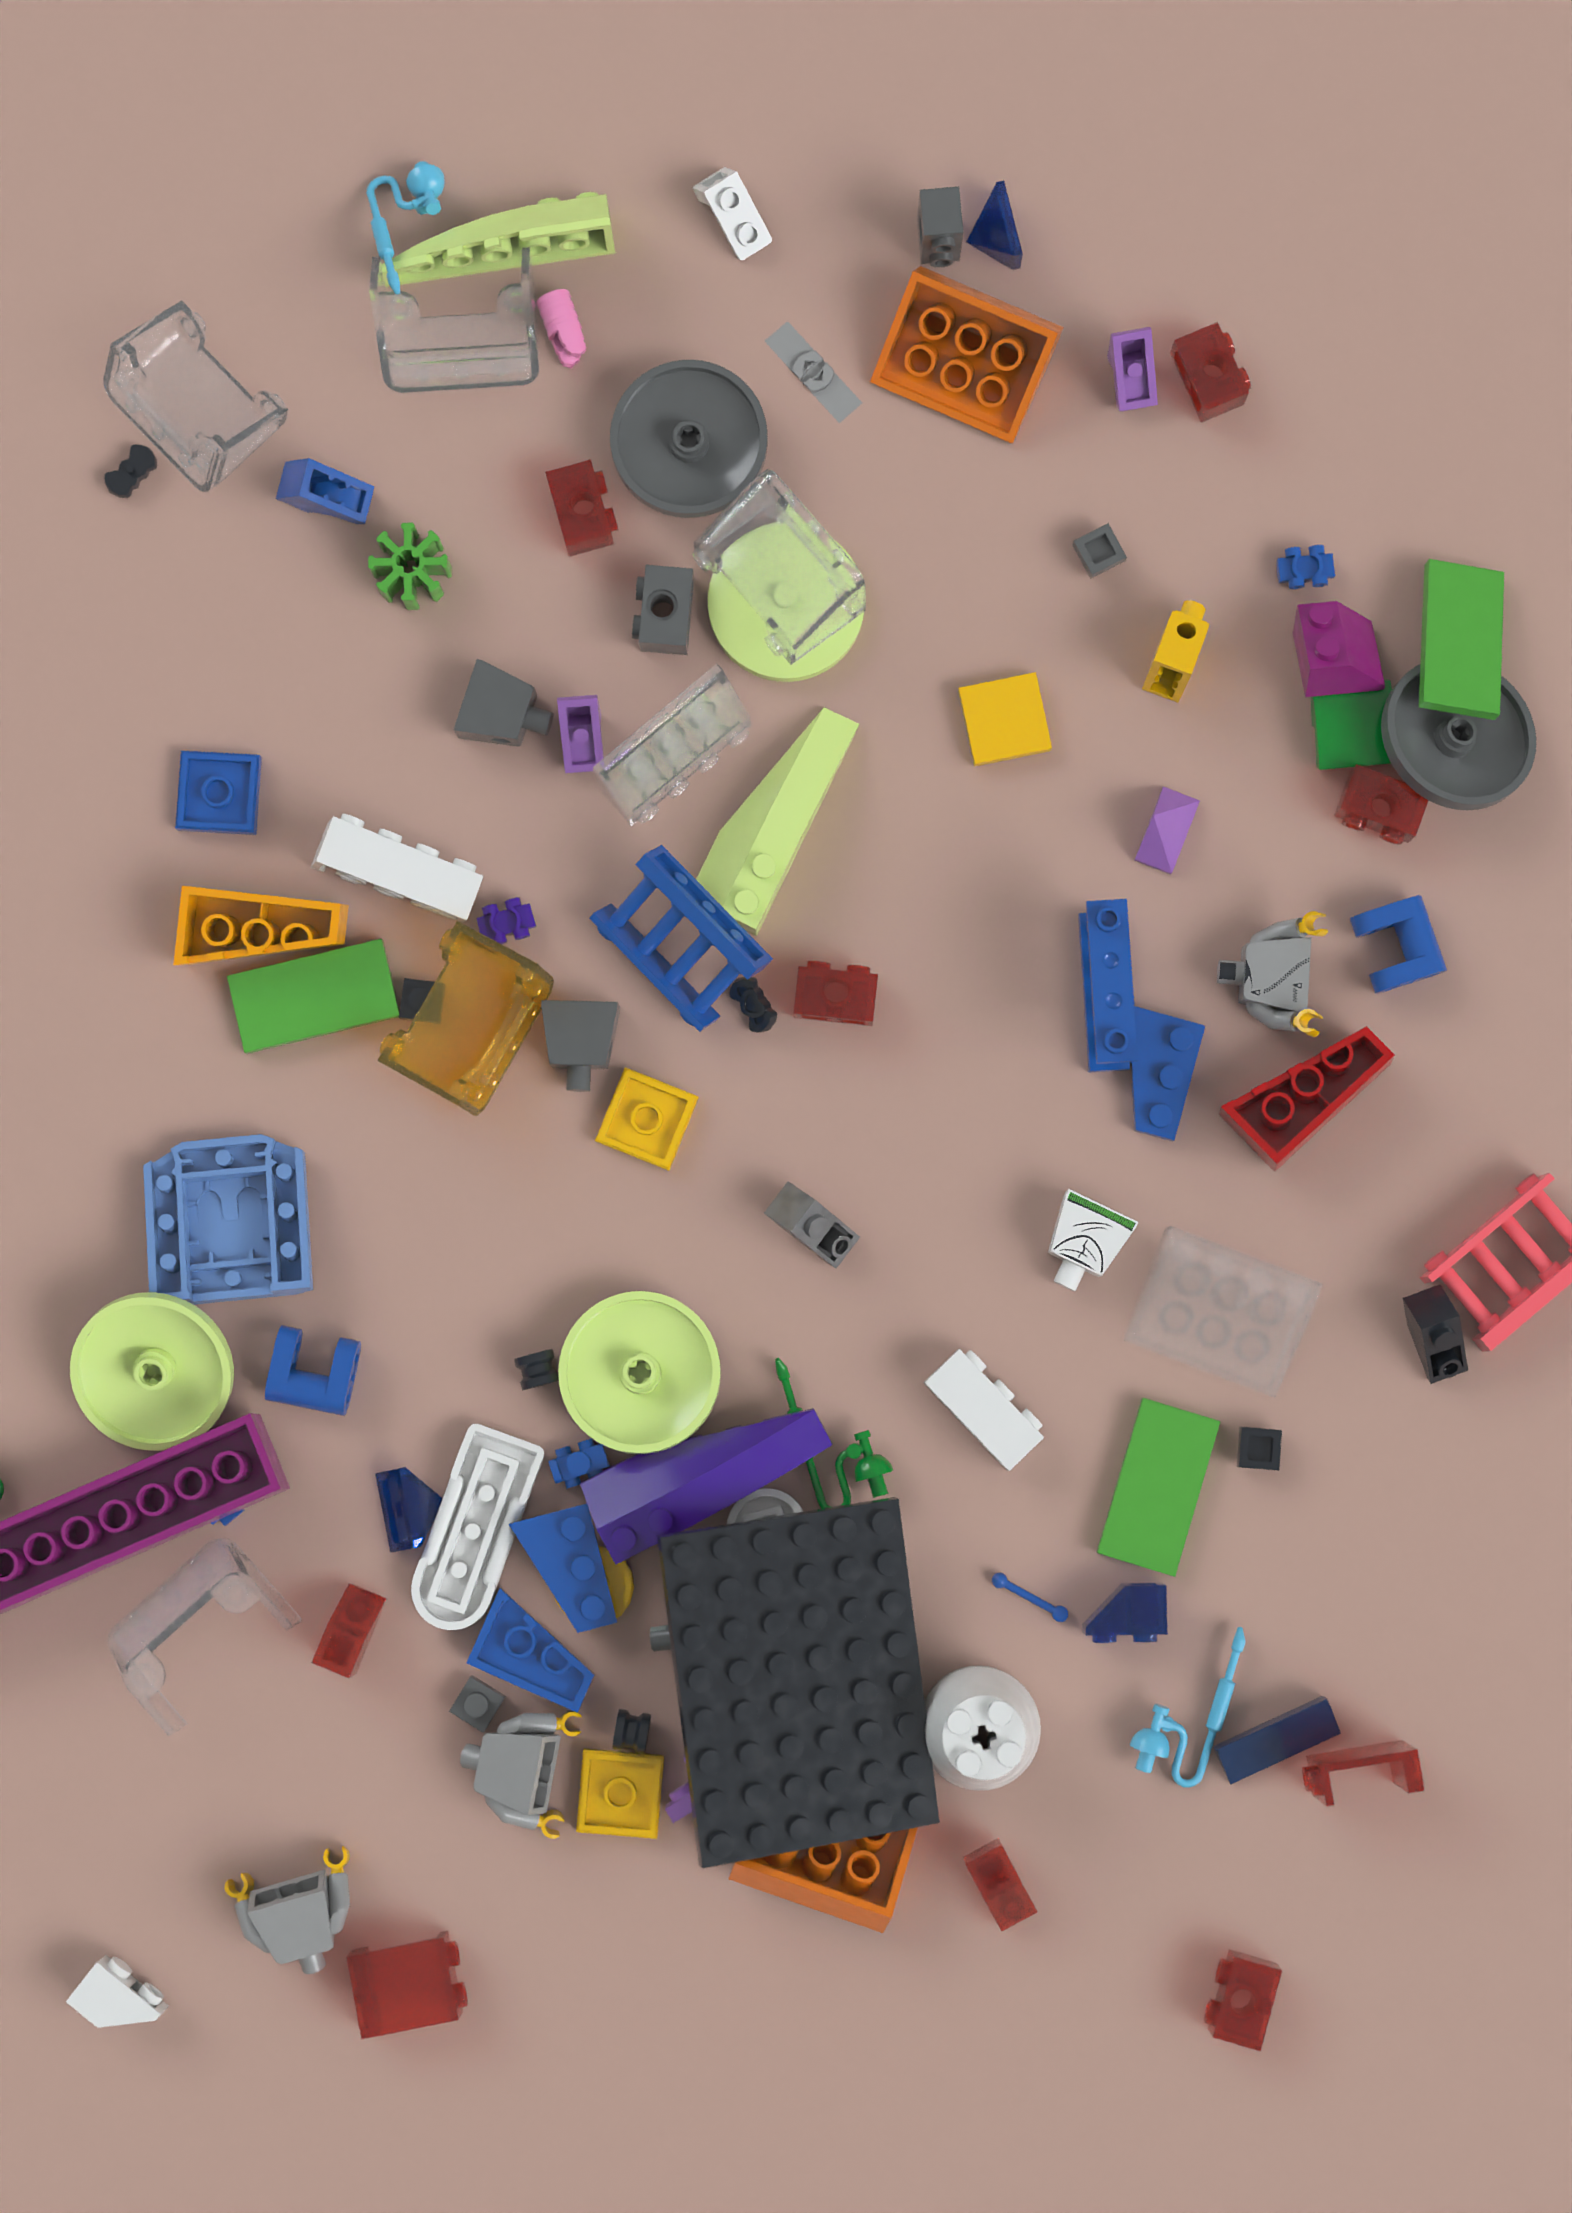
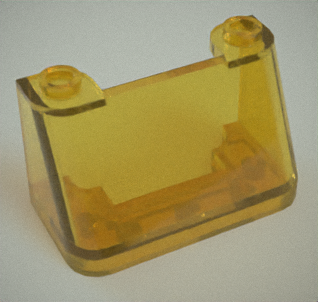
M457 921L453 929L450 928L445 932L439 944V949L442 950L441 957L446 964L407 1032L400 1029L395 1034L389 1033L380 1046L379 1052L381 1055L377 1061L471 1115L478 1116L490 1102L542 1010L541 1000H548L554 985V979L539 964Z

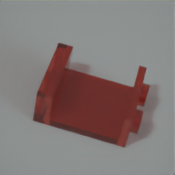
M1403 1740L1306 1755L1308 1766L1302 1767L1306 1791H1311L1312 1796L1326 1807L1334 1806L1329 1772L1389 1762L1392 1780L1395 1785L1408 1794L1425 1791L1418 1749Z
M448 1931L440 1932L436 1938L369 1951L368 1947L353 1949L346 1957L361 2040L457 2021L463 2013L462 2007L468 2006L464 1981H457L455 1966L460 1965L458 1944L456 1940L450 1941Z

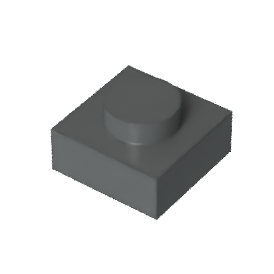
M1109 523L1074 540L1072 544L1090 579L1125 562L1127 558Z
M471 1675L449 1712L484 1733L506 1696Z

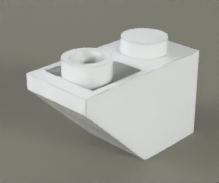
M107 1955L96 1962L66 2001V2003L97 2028L156 2021L169 2007L163 2001V1994L155 1986L147 1982L144 1984L140 1983L130 1975L132 1969L129 1965L117 1957H112L111 1959Z

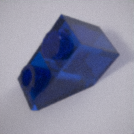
M1121 1583L1082 1624V1633L1086 1636H1092V1642L1115 1643L1117 1642V1635H1133V1642H1157V1635H1168L1167 1585L1164 1583Z

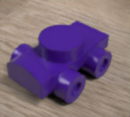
M517 897L505 901L507 910L499 912L497 904L482 907L484 916L476 918L482 941L490 940L492 946H499L507 943L506 936L514 934L515 940L529 937V929L536 927L530 903L522 905L520 898Z

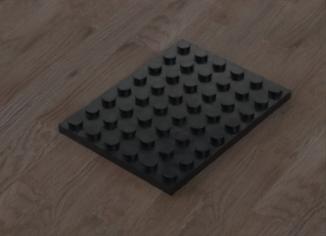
M891 1497L658 1535L657 1541L699 1866L701 1868H708L940 1823L932 1759L929 1755L925 1739L927 1718L899 1498Z

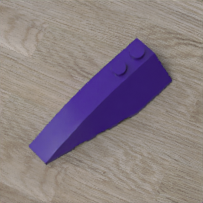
M812 1408L765 1419L763 1422L727 1428L725 1431L692 1436L680 1444L660 1452L635 1454L580 1483L596 1529L616 1565L657 1544L658 1535L677 1533L691 1527L786 1474L833 1444L815 1409Z

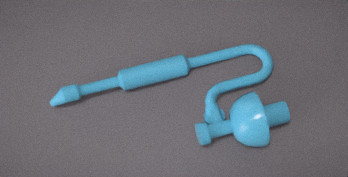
M425 161L416 163L414 169L407 176V187L416 198L410 202L403 201L398 182L391 176L377 177L367 187V197L373 216L371 227L378 254L385 261L388 284L396 295L401 294L399 276L395 271L392 261L394 249L386 220L380 216L374 191L381 184H390L395 203L399 208L403 210L415 209L420 215L426 213L430 215L438 214L441 211V205L437 198L442 194L445 186L444 173L437 166L430 165Z
M1242 1627L1237 1628L1231 1646L1232 1653L1225 1677L1219 1679L1206 1723L1209 1731L1195 1776L1191 1779H1183L1180 1776L1179 1771L1187 1746L1188 1735L1185 1728L1168 1715L1170 1708L1160 1704H1154L1152 1711L1155 1714L1151 1727L1139 1730L1132 1737L1129 1744L1134 1749L1140 1751L1136 1769L1151 1773L1156 1756L1168 1758L1170 1751L1169 1741L1160 1730L1162 1729L1165 1732L1177 1731L1180 1740L1172 1764L1171 1774L1173 1780L1177 1785L1186 1788L1196 1786L1202 1780L1216 1733L1222 1731L1235 1687L1232 1679L1239 1655L1243 1652L1246 1643Z

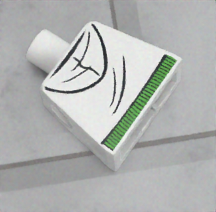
M1068 1189L1062 1199L1048 1250L1050 1255L1063 1260L1054 1282L1069 1290L1076 1291L1085 1271L1094 1276L1101 1277L1135 1230L1138 1222Z

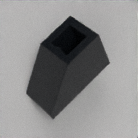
M1439 1284L1404 1297L1403 1304L1407 1326L1430 1384L1468 1371L1460 1315L1442 1286Z

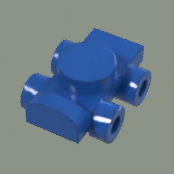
M1324 545L1308 547L1309 555L1301 556L1300 547L1285 549L1286 557L1278 558L1276 561L1278 582H1288L1289 589L1291 590L1304 588V583L1311 580L1313 587L1327 586L1328 579L1335 577L1333 553L1325 554Z
M591 1438L578 1442L580 1451L572 1453L570 1446L554 1450L557 1458L548 1462L555 1484L564 1481L566 1489L580 1485V1476L587 1474L588 1478L602 1472L603 1468L609 1467V1461L602 1444L595 1445Z

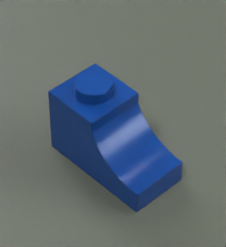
M305 458L285 462L276 499L307 513L325 514L359 525L366 522L375 486L315 460Z

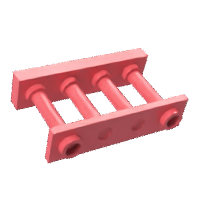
M1534 1173L1528 1176L1515 1188L1519 1192L1516 1197L1447 1255L1442 1250L1424 1264L1428 1270L1420 1277L1424 1284L1432 1283L1439 1277L1479 1323L1477 1329L1480 1333L1472 1340L1482 1352L1492 1351L1572 1283V1255L1561 1264L1557 1261L1552 1262L1513 1217L1515 1212L1531 1200L1570 1246L1568 1251L1572 1254V1223L1543 1190L1555 1180L1550 1173L1540 1175L1539 1177ZM1499 1226L1540 1272L1538 1277L1541 1281L1531 1290L1526 1286L1522 1288L1482 1242ZM1469 1251L1509 1297L1507 1302L1511 1307L1500 1316L1496 1312L1491 1314L1451 1267Z

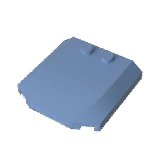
M262 1134L187 1141L170 1149L171 1152L155 1162L149 1161L143 1165L149 1292L176 1296L196 1305L297 1295L313 1290L306 1157L302 1149L290 1147Z

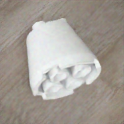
M968 1666L945 1675L931 1689L924 1701L927 1718L925 1739L929 1755L932 1759L933 1769L941 1777L961 1788L977 1791L991 1790L1012 1782L1027 1769L1038 1749L1041 1726L1039 1713L1033 1698L1017 1679L997 1668ZM981 1725H985L987 1731L990 1732L987 1738L988 1748L982 1749L980 1742L972 1738V1736L978 1734V1727Z

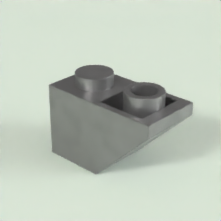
M789 1181L764 1212L765 1215L836 1269L860 1238L859 1235L818 1201Z

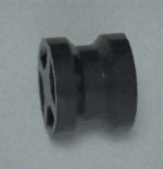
M553 1349L514 1359L516 1368L522 1372L523 1379L520 1382L522 1391L559 1381L558 1371L554 1370L552 1360L555 1357Z
M619 1709L612 1749L620 1751L625 1747L632 1748L636 1754L644 1755L649 1735L651 1714L642 1713L640 1716L631 1715L628 1710Z

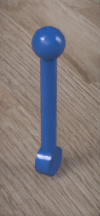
M1000 1572L993 1575L992 1584L998 1589L1004 1587L1051 1613L1053 1619L1057 1622H1063L1068 1618V1611L1064 1606H1053L1008 1581L1004 1573Z

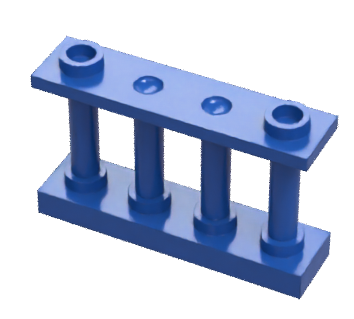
M660 845L645 853L635 864L643 872L644 879L618 908L611 903L594 912L589 919L597 926L599 933L605 939L612 941L680 1011L683 1020L701 1032L720 1018V1014L711 1005L739 974L748 980L762 971L773 958L663 845ZM658 888L671 901L672 907L644 937L628 920L654 890ZM684 917H687L699 930L700 935L680 958L671 965L656 948ZM711 946H715L727 958L728 964L699 994L686 981L684 976Z
M1127 899L1086 901V913H1079L1078 922L1089 1073L1127 1071L1130 1069L1129 1062L1138 1061Z

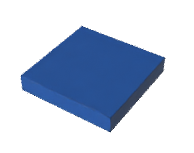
M181 751L175 829L190 832L256 835L262 757L254 754Z

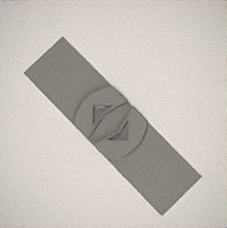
M788 321L765 340L767 345L839 423L862 404L857 396L836 375L829 364L824 361L818 352L805 341Z

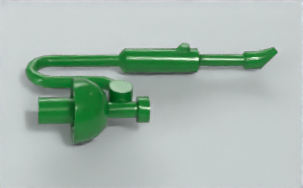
M776 1358V1372L778 1379L782 1382L790 1408L787 1414L803 1411L801 1407H797L789 1381L790 1374L787 1366L780 1358ZM869 1430L854 1434L855 1440H859L860 1444L853 1443L849 1445L836 1458L835 1470L843 1493V1503L840 1506L851 1504V1492L843 1469V1462L847 1457L856 1459L863 1454L864 1457L855 1466V1480L859 1482L867 1479L873 1498L888 1494L883 1474L894 1470L886 1457L880 1454H873L868 1438L871 1437ZM814 1457L806 1461V1465L818 1504L821 1509L830 1508L825 1500L813 1461Z

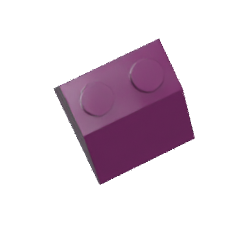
M1338 601L1297 605L1293 638L1305 697L1385 689L1371 620Z

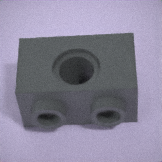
M957 186L921 189L917 215L921 264H930L932 267L950 266L954 261H960L963 240L960 188Z
M646 565L645 577H637L636 600L642 601L641 615H634L632 638L639 639L640 651L688 655L694 589L693 568ZM666 602L671 604L674 609L667 617H657L652 613L654 606L658 603Z

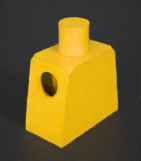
M1186 600L1183 602L1180 611L1175 610L1171 612L1142 690L1179 703L1194 670L1210 625L1202 620L1206 611L1202 604Z

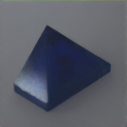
M1003 180L996 182L966 243L1008 268L1015 270L1021 267L1023 253L1005 181Z
M406 1467L375 1473L390 1553L421 1547L436 1518L443 1498Z

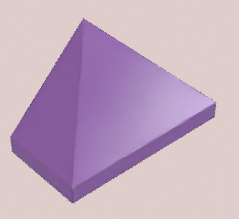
M1163 787L1134 861L1172 874L1200 800Z

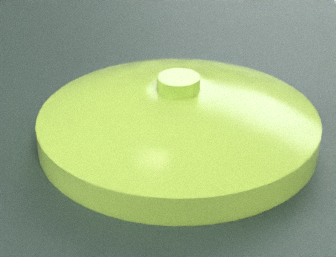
M778 524L757 529L743 536L722 556L709 584V619L714 636L720 647L739 667L767 680L779 682L800 681L815 677L829 670L851 649L863 623L865 595L858 568L847 551L828 535L810 527L796 524Z
M633 1291L617 1294L600 1301L577 1320L562 1347L558 1376L560 1392L569 1414L589 1437L619 1452L650 1454L680 1444L695 1433L705 1422L718 1396L721 1366L715 1341L705 1323L695 1312L672 1297L654 1292Z
M144 1292L118 1298L106 1304L91 1317L75 1341L70 1360V1379L75 1398L81 1410L99 1431L114 1441L128 1447L147 1451H162L207 1432L216 1423L231 1396L234 1381V1365L229 1345L223 1333L205 1312L190 1302L176 1296Z

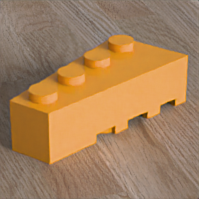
M182 886L173 965L185 966L345 944L349 905Z

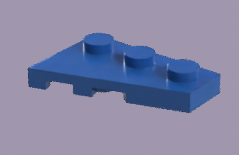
M1135 1006L1138 1061L1131 1062L1134 1131L1173 1142L1177 1134L1205 1025Z
M587 1503L508 1524L577 1633L617 1623Z
M501 1588L498 1590L466 1664L577 1713L595 1675Z

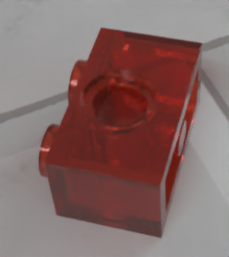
M1218 322L1174 340L1170 354L1201 423L1245 404L1249 395L1248 390L1251 389L1250 379L1243 367L1238 368L1233 357L1235 354L1233 341L1228 332L1222 333ZM1215 365L1222 371V376L1210 377L1205 373L1203 367Z
M590 459L545 472L569 557L614 545L611 532L617 531L618 526L613 508L605 509L601 495L607 494L608 490L602 470L594 472ZM583 500L594 504L593 509L587 514H578L573 510L574 506Z
M1356 764L1349 772L1334 816L1343 819L1342 824L1348 828L1357 831H1364L1365 828L1379 832V837L1382 840L1402 845L1403 841L1409 843L1416 836L1429 800L1411 789L1404 781ZM1374 799L1386 801L1390 807L1389 816H1379L1372 808V801Z
M807 961V967L798 966L794 1018L873 1026L878 974L870 973V967L847 965L846 971L830 969L831 963L822 961ZM831 983H841L846 987L848 994L844 1000L832 1002L825 996L824 991L826 987Z
M1229 1949L1226 1959H1220L1215 1974V1983L1219 1984L1215 2000L1209 1999L1204 2015V2023L1209 2024L1208 2031L1213 2038L1261 2052L1282 1974V1969L1277 1963ZM1241 1989L1250 1991L1251 1998L1245 2007L1235 2008L1231 2006V1997L1236 1991Z

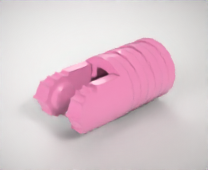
M558 289L539 297L536 304L544 321L543 324L547 330L548 338L552 341L560 363L563 367L572 369L575 364L579 363L580 355L586 352L587 347L585 346L586 343L581 331L582 326L574 309L575 306L571 300L570 292L566 289Z

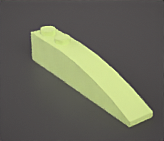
M585 192L576 196V199L562 201L558 198H545L535 205L492 214L454 227L392 258L395 271L399 276L400 285L614 254L615 246L607 194L599 195L595 192ZM385 263L379 266L380 274L385 287H389L386 276L387 269Z
M825 707L722 827L696 878L747 932L756 936L859 727V723Z

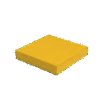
M1036 672L960 687L958 689L974 767L1052 751Z
M625 1067L595 1142L670 1171L699 1096Z
M584 1748L576 1832L657 1839L665 1755L648 1753L642 1755L636 1754V1752Z

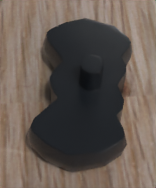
M133 444L130 447L129 459L123 460L120 463L119 470L105 473L104 481L109 492L120 498H129L132 491L139 487L140 481L146 479L149 476V472L157 468V458L153 451L146 446Z
M745 977L737 978L730 987L729 995L732 999L740 1002L741 1012L749 1017V1029L756 1033L769 1031L776 1023L777 1012L771 1008V1004L766 996H764L763 990L758 987V981L755 977H751L748 980Z

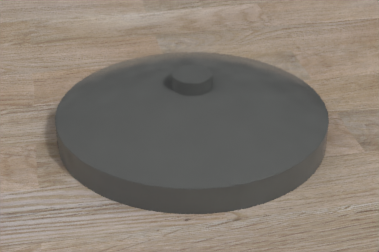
M678 360L661 364L645 372L624 392L613 414L610 429V446L619 477L627 489L639 501L653 510L666 515L697 518L727 509L739 501L752 488L765 463L768 433L765 415L760 402L754 392L740 377L714 363L701 360Z
M1420 664L1408 671L1389 693L1381 719L1382 739L1387 756L1403 781L1425 799L1437 805L1455 810L1484 809L1503 801L1524 782L1532 768L1537 742L1531 713L1514 686L1501 675L1500 715L1495 720L1420 708Z

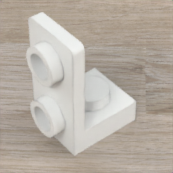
M724 167L692 187L698 200L710 206L738 259L744 260L772 242V238L737 171Z

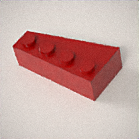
M1366 1026L1320 1051L1314 1057L1289 1068L1274 1079L1258 1085L1243 1096L1220 1106L1219 1115L1275 1172L1389 1067L1395 1054Z

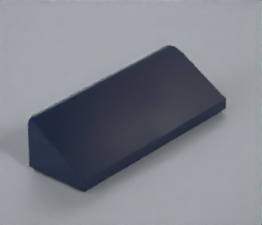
M1321 1696L1213 1746L1229 1783L1233 1784L1341 1734L1328 1699Z

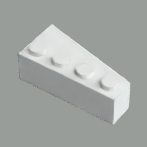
M342 814L340 819L333 816L327 823L310 868L324 872L326 866L337 870L336 874L341 876L343 880L366 885L368 882L373 884V889L381 894L401 900L406 897L411 899L410 903L414 906L461 923L467 921L484 877L475 873L477 866L454 858L453 863L438 858L440 853L438 850L417 843L416 848L400 843L402 836L380 828L378 834L364 829L365 822L351 815Z

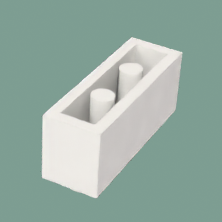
M958 1349L923 1383L1007 1471H1010L1044 1438L1038 1431L1043 1425L1027 1408L1021 1413L1010 1402L1015 1395L999 1379L992 1383L982 1373L987 1366L972 1350L964 1354Z

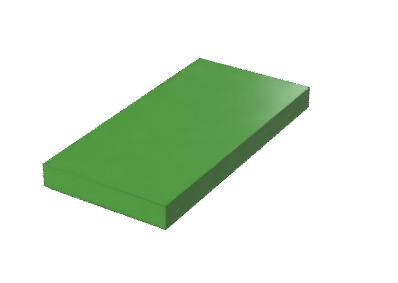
M1429 559L1425 563L1419 686L1420 708L1495 720L1500 715L1504 572Z
M382 939L227 976L242 1045L246 1054L398 1018L400 1013Z
M1141 1398L1096 1553L1173 1577L1176 1576L1221 1421Z

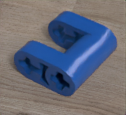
M1421 895L1372 909L1350 918L1356 938L1394 927L1406 962L1369 975L1375 994L1405 986L1447 971Z
M281 1325L276 1337L267 1377L265 1400L345 1416L350 1404L357 1372L361 1341L343 1337L339 1338L330 1376L296 1369L302 1343V1329Z

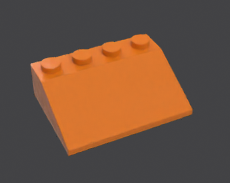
M920 266L913 270L870 383L1013 444L1064 327Z
M918 1827L734 1862L728 1879L884 1933L893 1916Z

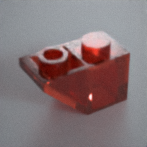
M349 1583L325 1628L311 1663L347 1678L357 1674L387 1598Z
M999 1838L963 1856L976 1886L1001 1931L1038 1912Z

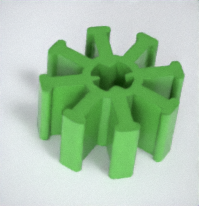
M402 523L404 546L398 547L390 539L387 531H383L376 538V541L382 552H387L392 558H374L373 555H370L368 557V567L375 579H378L380 576H387L382 582L376 583L383 598L391 603L393 601L392 597L404 586V595L401 596V599L406 609L418 610L420 606L417 602V587L422 585L430 593L433 601L437 602L444 595L439 581H433L429 575H446V577L450 578L452 576V566L446 554H443L441 557H433L438 551L442 552L444 550L441 540L435 532L429 530L428 536L417 546L419 533L414 523ZM414 560L418 568L413 566L414 571L406 573L403 565L408 567L407 562Z

